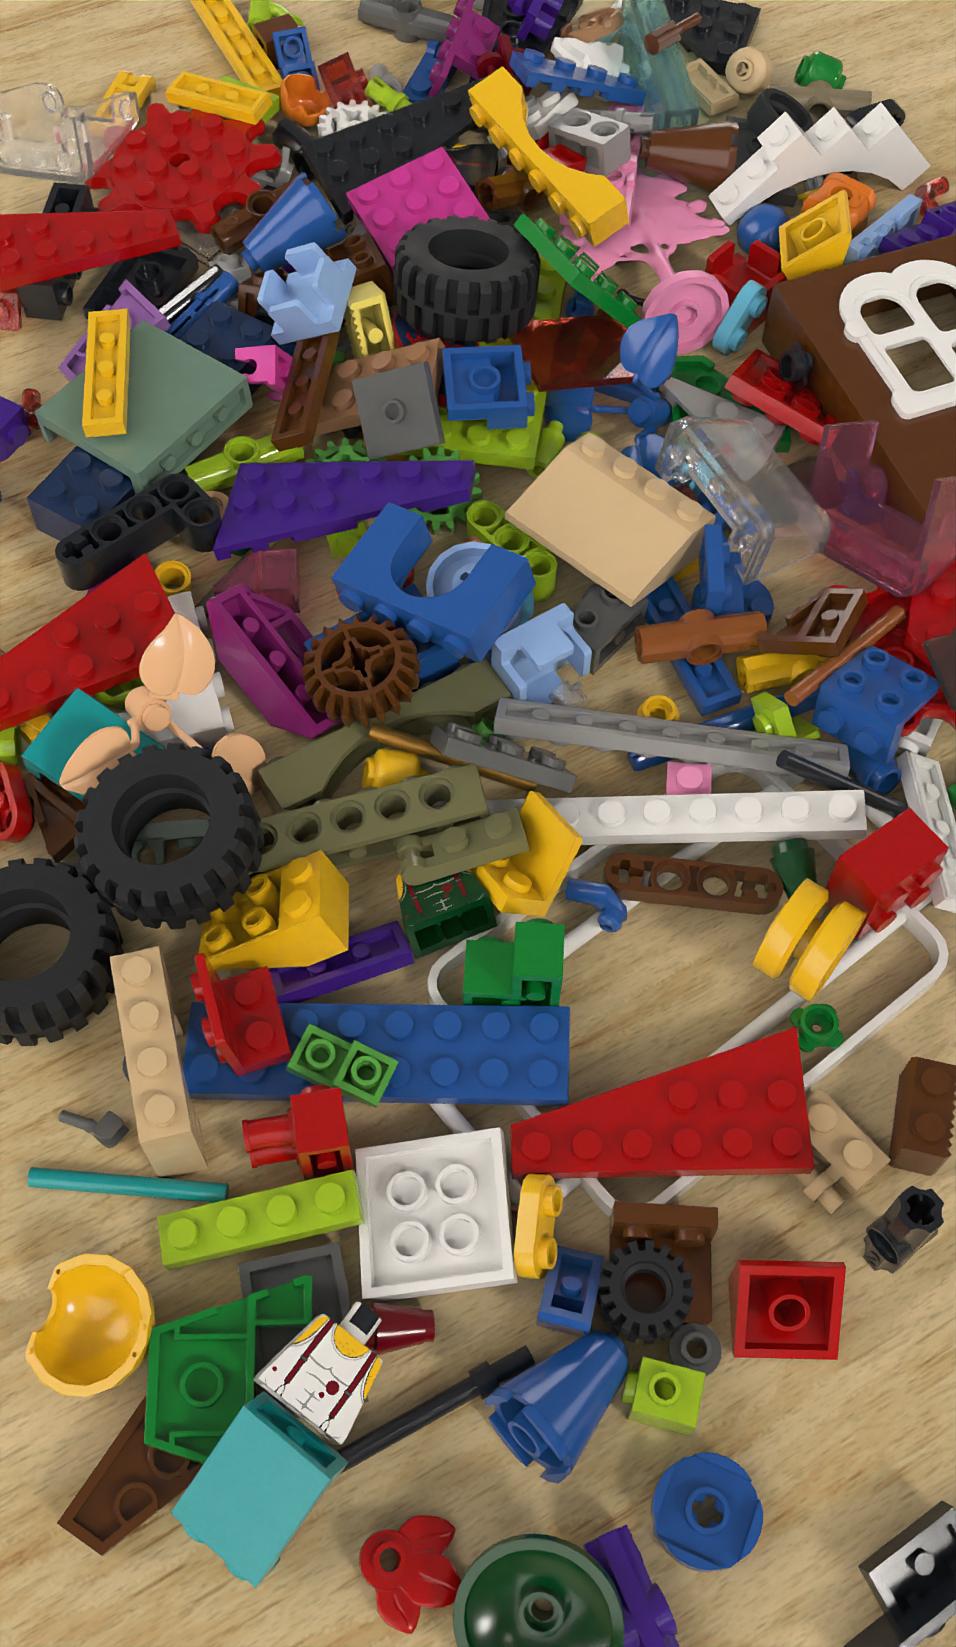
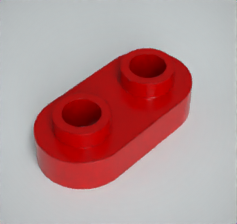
M0 761V841L19 843L32 831L34 814L19 767L15 764Z

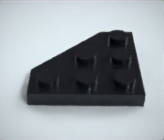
M663 0L660 7L659 20L663 25L671 20H674L675 24L691 15L699 13L702 16V22L680 34L682 39L679 43L688 53L693 51L699 59L701 58L718 75L726 76L725 70L731 55L740 48L749 47L759 21L761 8L752 7L747 3H733L723 0Z

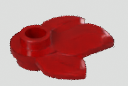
M429 1515L413 1516L398 1531L381 1530L373 1533L361 1547L359 1553L360 1572L364 1580L375 1588L376 1606L380 1617L388 1626L395 1630L412 1634L420 1617L421 1606L442 1608L455 1603L461 1579L451 1561L443 1556L456 1531L455 1527L447 1520ZM386 1548L393 1550L397 1559L395 1567L389 1572L383 1570L379 1562L380 1554Z

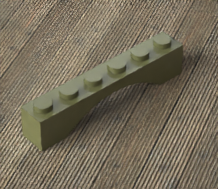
M485 657L480 663L463 664L452 674L436 682L430 681L420 686L416 692L412 693L411 703L399 702L401 706L400 715L391 711L385 713L386 719L384 724L375 717L370 719L367 728L361 725L360 719H356L349 728L345 724L341 729L323 738L317 737L310 740L303 748L285 757L279 756L270 760L264 767L258 769L262 793L274 812L284 809L295 810L313 805L321 799L332 798L347 775L367 757L375 754L377 750L388 747V745L367 739L372 722L417 737L431 734L434 724L447 728L449 721L471 727L473 724H479L483 717L495 721L500 697L512 699V693Z

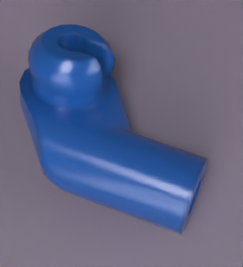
M576 878L568 880L565 890L567 900L594 905L600 912L597 922L604 931L614 933L621 929L622 922L627 920V907L609 885Z

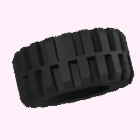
M447 216V219H429L426 224L419 223L413 226L411 230H408L396 246L394 304L403 320L407 321L410 327L416 331L421 329L424 335L428 337L443 338L444 342L454 343L455 341H461L467 345H476V342L484 341L488 344L496 342L498 338L508 339L516 332L522 331L534 317L541 265L539 253L521 233H517L516 228L509 225H500L495 220L488 219L485 221L474 216H468V218Z
M168 743L167 749L160 750L156 744L143 747L142 754L132 757L128 753L117 759L120 764L113 770H110L108 767L105 768L96 777L99 782L98 786L95 789L92 787L87 789L81 800L86 809H79L76 814L74 826L79 833L74 837L75 849L81 858V866L96 889L107 899L110 907H115L124 918L131 922L139 918L143 926L154 929L160 928L162 922H166L171 930L182 929L186 927V921L195 919L199 925L211 920L209 913L220 907L225 912L235 903L232 896L237 891L245 894L252 884L248 873L249 871L255 873L259 870L262 860L259 849L264 846V833L260 826L261 820L239 773L234 772L231 764L221 756H214L212 758L208 749L199 746H192L191 751H187L184 743ZM176 809H193L211 816L207 833L200 844L181 859L166 864H145L132 859V850L138 834L147 823L162 813Z
M21 858L9 860L8 866L0 869V944L14 932L36 924H53L71 932L64 953L46 971L23 980L0 979V1043L8 1045L12 1043L13 1037L17 1039L21 1046H36L38 1038L46 1037L49 1043L64 1039L63 1031L74 1027L76 1032L87 1026L89 1023L86 1017L92 1012L99 1015L109 1004L105 994L107 992L115 993L110 957L125 954L121 946L123 938L107 899L96 889L87 875H79L76 867L69 864L59 863L57 868H55L51 859L34 858L33 864H26L24 859Z

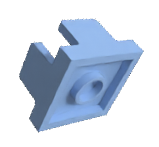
M316 243L287 249L285 259L297 272L289 273L285 283L274 270L266 271L257 297L258 303L274 320L271 336L281 345L340 331L357 268L348 258L332 261Z
M565 603L504 633L492 645L491 666L512 693V699L555 705L569 697V688L557 675L556 670L570 663L580 677L589 674L592 651L574 629V613Z

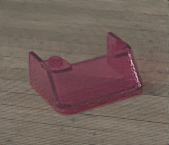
M867 420L824 425L803 522V534L807 544L812 549L896 597L904 598L919 595L956 560V476L935 479L923 524L885 504L888 491L887 476L881 467L870 462L879 422Z

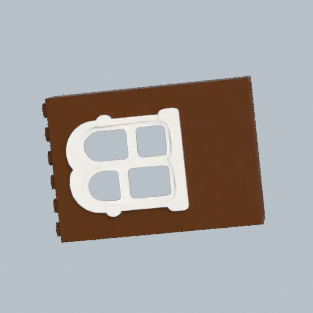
M956 234L774 284L762 336V343L771 357L778 361L782 353L790 350L794 342H800L802 349L806 353H811L813 371L807 377V387L822 402L820 406L821 413L825 417L827 414L834 415L841 423L828 445L844 470L850 466L856 471V484L858 487L869 484L881 502L887 515L884 523L880 524V526L909 570L913 569L918 551L947 538L956 544V353L952 349V347L956 346V329L946 332L939 330L919 303L952 293L956 299ZM903 307L913 320L914 325L877 335L870 330L863 318ZM926 340L950 372L954 381L928 390L914 391L910 388L886 351Z

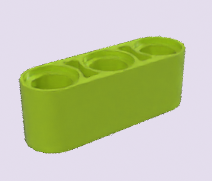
M488 500L472 503L466 512V540L471 536H475L483 543L494 544L528 558L536 582L532 589L534 602H544L554 595L556 588L557 559L555 555L545 546L506 520V511L496 503Z

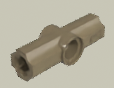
M823 80L813 81L806 87L770 85L769 87L781 90L796 99L810 114L814 124L833 107L845 119L852 111L871 105L872 91L833 89L831 84Z

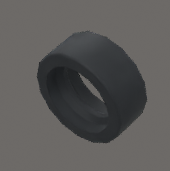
M766 88L762 91L747 112V121L757 137L785 111L804 133L814 125L810 114L796 99L775 88Z

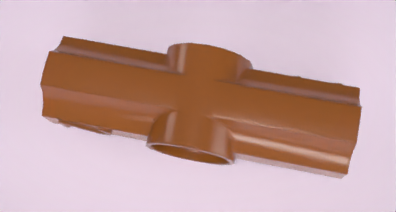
M707 609L692 610L685 613L678 621L636 626L634 637L637 659L641 664L686 658L690 664L696 666L711 664L721 658L724 653L760 649L757 639L762 633L767 632V622L764 613H760V611L714 616V613Z

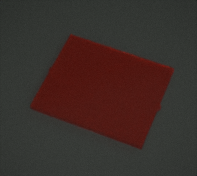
M609 314L529 321V324L522 331L516 332L509 338L512 345H521L523 361H530L531 379L538 392L633 383L632 380L635 373L626 371L620 360L621 340L627 328Z

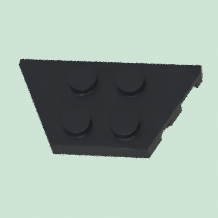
M178 246L115 262L84 305L85 318L88 319L89 312L102 311L106 304L113 306L121 295L119 287L125 280L130 282L157 309L189 284L199 269L197 256L187 247Z

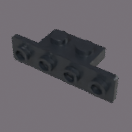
M940 1501L858 1565L884 1614L845 1644L844 1647H915L925 1638L938 1634L944 1628L946 1621L956 1614V1510L953 1506Z

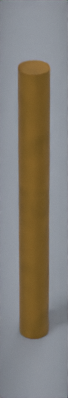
M372 722L367 739L449 766L472 764L443 755L429 740ZM477 765L479 776L527 792L535 791L537 783Z

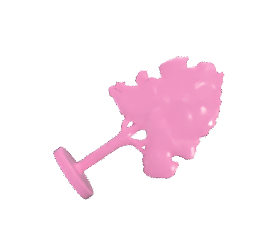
M638 167L629 230L617 231L595 247L585 237H577L570 225H564V230L560 233L559 237L564 235L579 248L576 255L579 256L583 252L588 254L600 266L596 271L598 274L613 267L616 262L638 261L651 266L660 283L652 289L644 301L640 318L643 320L669 313L676 314L679 330L677 354H686L702 348L714 338L719 325L730 308L728 295L717 278L704 271L688 270L675 274L669 263V256L675 252L677 244L683 243L687 245L698 240H705L714 235H723L729 232L730 228L725 226L726 222L718 220L716 217L709 220L696 215V213L704 212L707 201L698 199L688 203L683 200H677L676 196L687 191L688 187L683 182L661 173L652 178L645 175L643 169ZM665 243L667 249H662L661 244ZM644 244L647 246L650 254L634 252L630 248Z

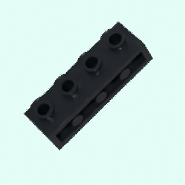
M54 182L42 213L99 211L97 207H94L89 185ZM82 271L18 287L17 290L26 317L62 321L67 306H71L73 302V288L76 280L81 279Z

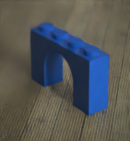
M388 502L331 577L340 594L338 597L340 602L353 612L359 613L361 610L370 615L375 614L379 618L380 623L390 619L395 626L408 631L416 640L423 643L428 641L436 643L456 658L462 659L465 656L480 663L536 585L528 558L491 544L468 577L455 589L435 597L423 598L409 595L402 591L404 582L433 541L422 515Z

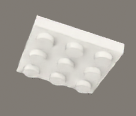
M500 1127L355 1149L356 1175L365 1224L359 1225L362 1299L366 1303L518 1283L514 1265V1234L505 1137Z

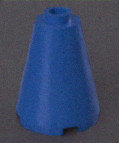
M304 172L292 181L243 240L242 243L246 249L241 254L254 272L260 268L265 274L266 271L276 270L290 264L285 259L287 249L309 243H316L321 249H325L341 242L347 237L344 228L338 232L335 228L337 226L334 221L338 218L313 182L307 186L305 185L307 183V175Z
M591 1331L588 1335L579 1338L495 1388L485 1400V1407L494 1405L495 1412L489 1417L492 1427L514 1456L526 1467L535 1460L546 1469L539 1477L548 1482L559 1484L572 1472L627 1375L629 1362L627 1360L628 1351L625 1345L612 1333Z

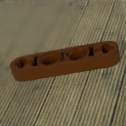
M618 853L612 856L606 862L602 879L603 883L609 885L621 900L765 915L773 912L779 905L784 890L783 881L779 875L766 868L632 853ZM619 870L628 871V876L630 877L628 883L619 882ZM644 871L650 872L648 887L642 886ZM668 872L676 874L681 879L682 886L676 890H666L658 884L657 877ZM708 878H719L725 882L728 891L722 895H712L704 889L703 882ZM737 881L742 882L740 897L734 896L738 884ZM756 885H764V890L768 893L766 898L758 897L757 890H754Z

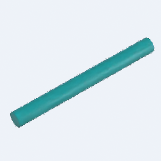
M31 1167L28 1174V1187L211 1203L227 1200L229 1195L228 1183Z

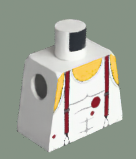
M358 1301L355 1302L339 1325L325 1314L318 1315L255 1376L253 1381L332 1444L342 1445L383 1362L380 1357L365 1346L382 1320L372 1310Z

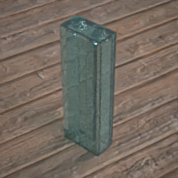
M622 0L621 9L625 23L620 27L618 42L619 45L624 46L623 58L625 64L630 66L629 74L638 78V84L647 92L643 103L645 104V112L657 113L656 129L697 125L700 108L678 42L656 55L649 54L644 46L646 34L670 22L664 0Z

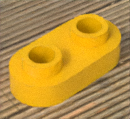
M528 1174L521 1187L514 1245V1265L516 1273L520 1278L541 1280L546 1276L548 1269L552 1270L555 1267L557 1261V1242L553 1238L555 1217H558L562 1210L563 1194L561 1187L556 1186L551 1175Z

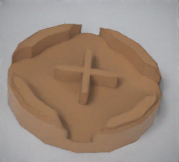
M606 7L586 13L581 18H578V25L572 27V24L569 22L561 28L559 35L560 38H576L585 43L603 38L624 25L625 20L622 9L619 7L616 9Z

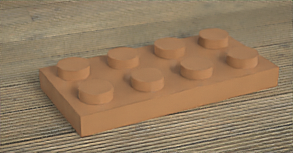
M436 338L417 342L413 345L382 351L378 354L332 365L314 436L361 425L352 380L420 362H429L436 400H438L443 371L442 348H446L441 339Z

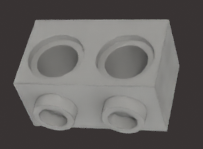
M573 107L548 125L549 147L561 143L586 157V172L607 177L631 159L630 125Z

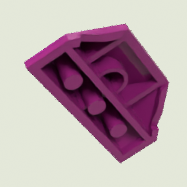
M242 583L207 601L206 606L219 661L271 726L313 739L343 721L341 717L337 721L332 722L327 717L326 712L320 713L315 708L311 698L307 696L304 688L306 684L302 677V667L306 666L304 652L308 651L303 642L313 638V635L292 609L267 596L251 592V588Z

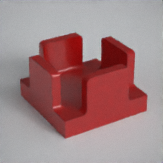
M728 240L708 256L705 272L714 275L724 287L728 295L729 307H731L738 293L748 281L754 280L766 287L765 297L768 298L767 306L763 313L751 322L747 329L749 335L767 318L773 285L786 281L787 277L781 272V255L776 250L759 240H755L750 246L747 259L739 253L734 255L735 243Z

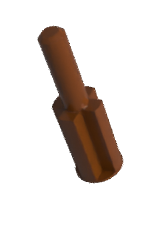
M695 13L675 24L674 20H671L646 34L644 37L645 49L649 54L656 55L682 39L680 34L701 23L702 16L699 13Z

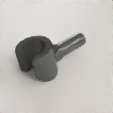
M62 1110L58 1118L62 1123L92 1134L93 1137L107 1148L115 1147L129 1131L123 1125V1120L111 1111H108L98 1123L91 1118L89 1119L66 1110Z

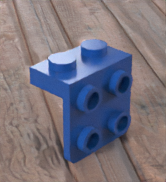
M869 646L841 666L820 685L811 724L881 764L886 765L895 756L904 724L937 694L940 683L922 670L912 667L888 654L886 651L875 646Z

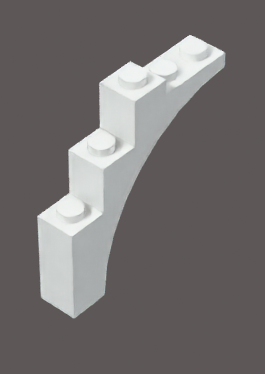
M882 103L878 104L853 128L833 107L806 133L785 111L757 137L762 147L708 197L723 220L731 225L752 207L768 197L806 179L832 172H866L890 180L903 191L931 165Z

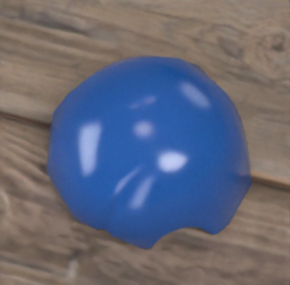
M758 204L743 215L737 227V241L740 248L749 255L751 244L755 240H759L780 253L779 226L790 220L787 213L775 204Z

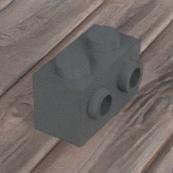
M592 584L586 590L581 601L571 611L574 613V629L592 651L590 674L594 675L634 636L636 626L645 625L648 599L644 597L630 607L599 584Z

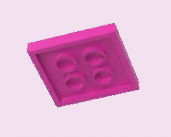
M443 146L346 193L351 208L365 231L370 233L393 276L396 246L402 236L408 230H411L413 226L419 223L426 224L429 219L433 218L447 219V216H458V218L474 216L485 221L490 219Z

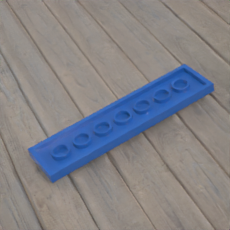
M191 1002L183 1062V1072L190 1099L290 1101V1095L301 1094L304 1088L316 1085L286 1071L290 1060L238 1077L228 1062L220 1063L215 1046L210 1048L206 1041L201 1023L202 1018L208 1017L204 1002ZM279 1003L293 1054L310 1023L353 1044L354 1040L399 1061L379 1103L569 1105L570 1006ZM342 1096L343 1102H358Z

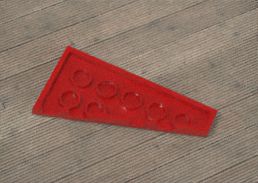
M170 210L0 214V292L182 246L180 234Z

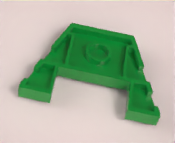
M304 1275L292 1279V1282L269 1290L266 1288L249 1294L248 1297L219 1307L214 1306L152 1328L149 1339L144 1444L146 1446L204 1465L242 1407L254 1399L253 1379L256 1328L306 1327L312 1321V1275Z

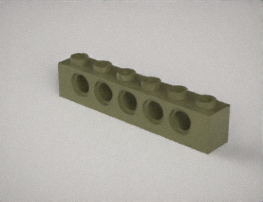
M453 765L442 772L423 777L410 776L403 779L400 783L380 788L367 787L353 795L337 799L325 798L318 800L310 806L295 810H278L268 817L260 818V826L264 833L263 847L267 845H272V847L268 851L260 853L262 860L259 870L255 873L249 871L248 874L252 878L258 874L267 873L290 863L296 858L305 857L319 850H322L337 870L398 855L397 841L405 835L412 834L421 838L450 827H456L488 817L490 815L477 765ZM448 801V803L442 807H432L436 802ZM404 812L399 818L388 819L393 813ZM360 823L353 830H345L350 824ZM316 834L313 839L301 842L306 836Z

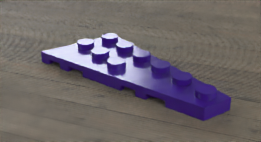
M474 460L240 463L215 541L214 554L217 561L232 558V551L252 547L253 552L269 549V542L290 538L296 543L358 528V521L378 517L388 502L407 510L416 508L420 512L469 502L476 475Z

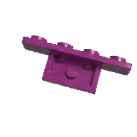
M458 0L454 8L453 14L457 18L453 16L445 32V36L449 40L444 39L436 56L441 62L436 61L428 77V81L432 83L428 94L429 97L437 95L448 75L451 65L476 80L480 79L476 70L477 61L486 51L492 52L501 27L472 10L475 0Z

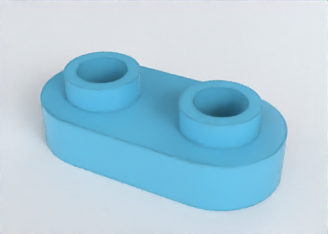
M754 280L748 281L742 287L714 335L712 341L713 348L724 355H729L732 351L737 352L742 348L748 336V327L754 318H758L767 306L768 298L765 297L766 287Z

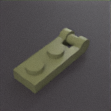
M518 807L456 827H450L421 838L412 834L405 835L396 844L398 858L401 861L402 880L404 883L412 886L421 885L530 850Z

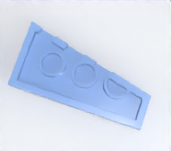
M909 194L852 239L843 265L883 254L877 249L884 236L915 226L922 199Z

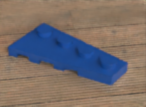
M528 48L525 49L524 53L514 50L512 52L509 65L527 87L536 88L537 83L540 82L548 86L547 88L550 91L563 93L564 86H568L571 91L585 97H592L595 91H599V96L605 100L643 106L647 92L638 84V78L622 72L619 73L618 77L608 75L606 69L596 65H588L587 69L576 67V62L568 58L557 57L556 61L545 59L543 53Z

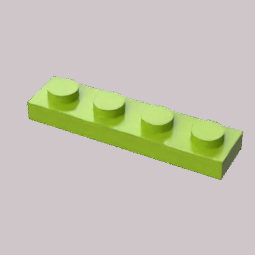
M353 1169L157 1216L162 1265L168 1270L365 1224L357 1175Z

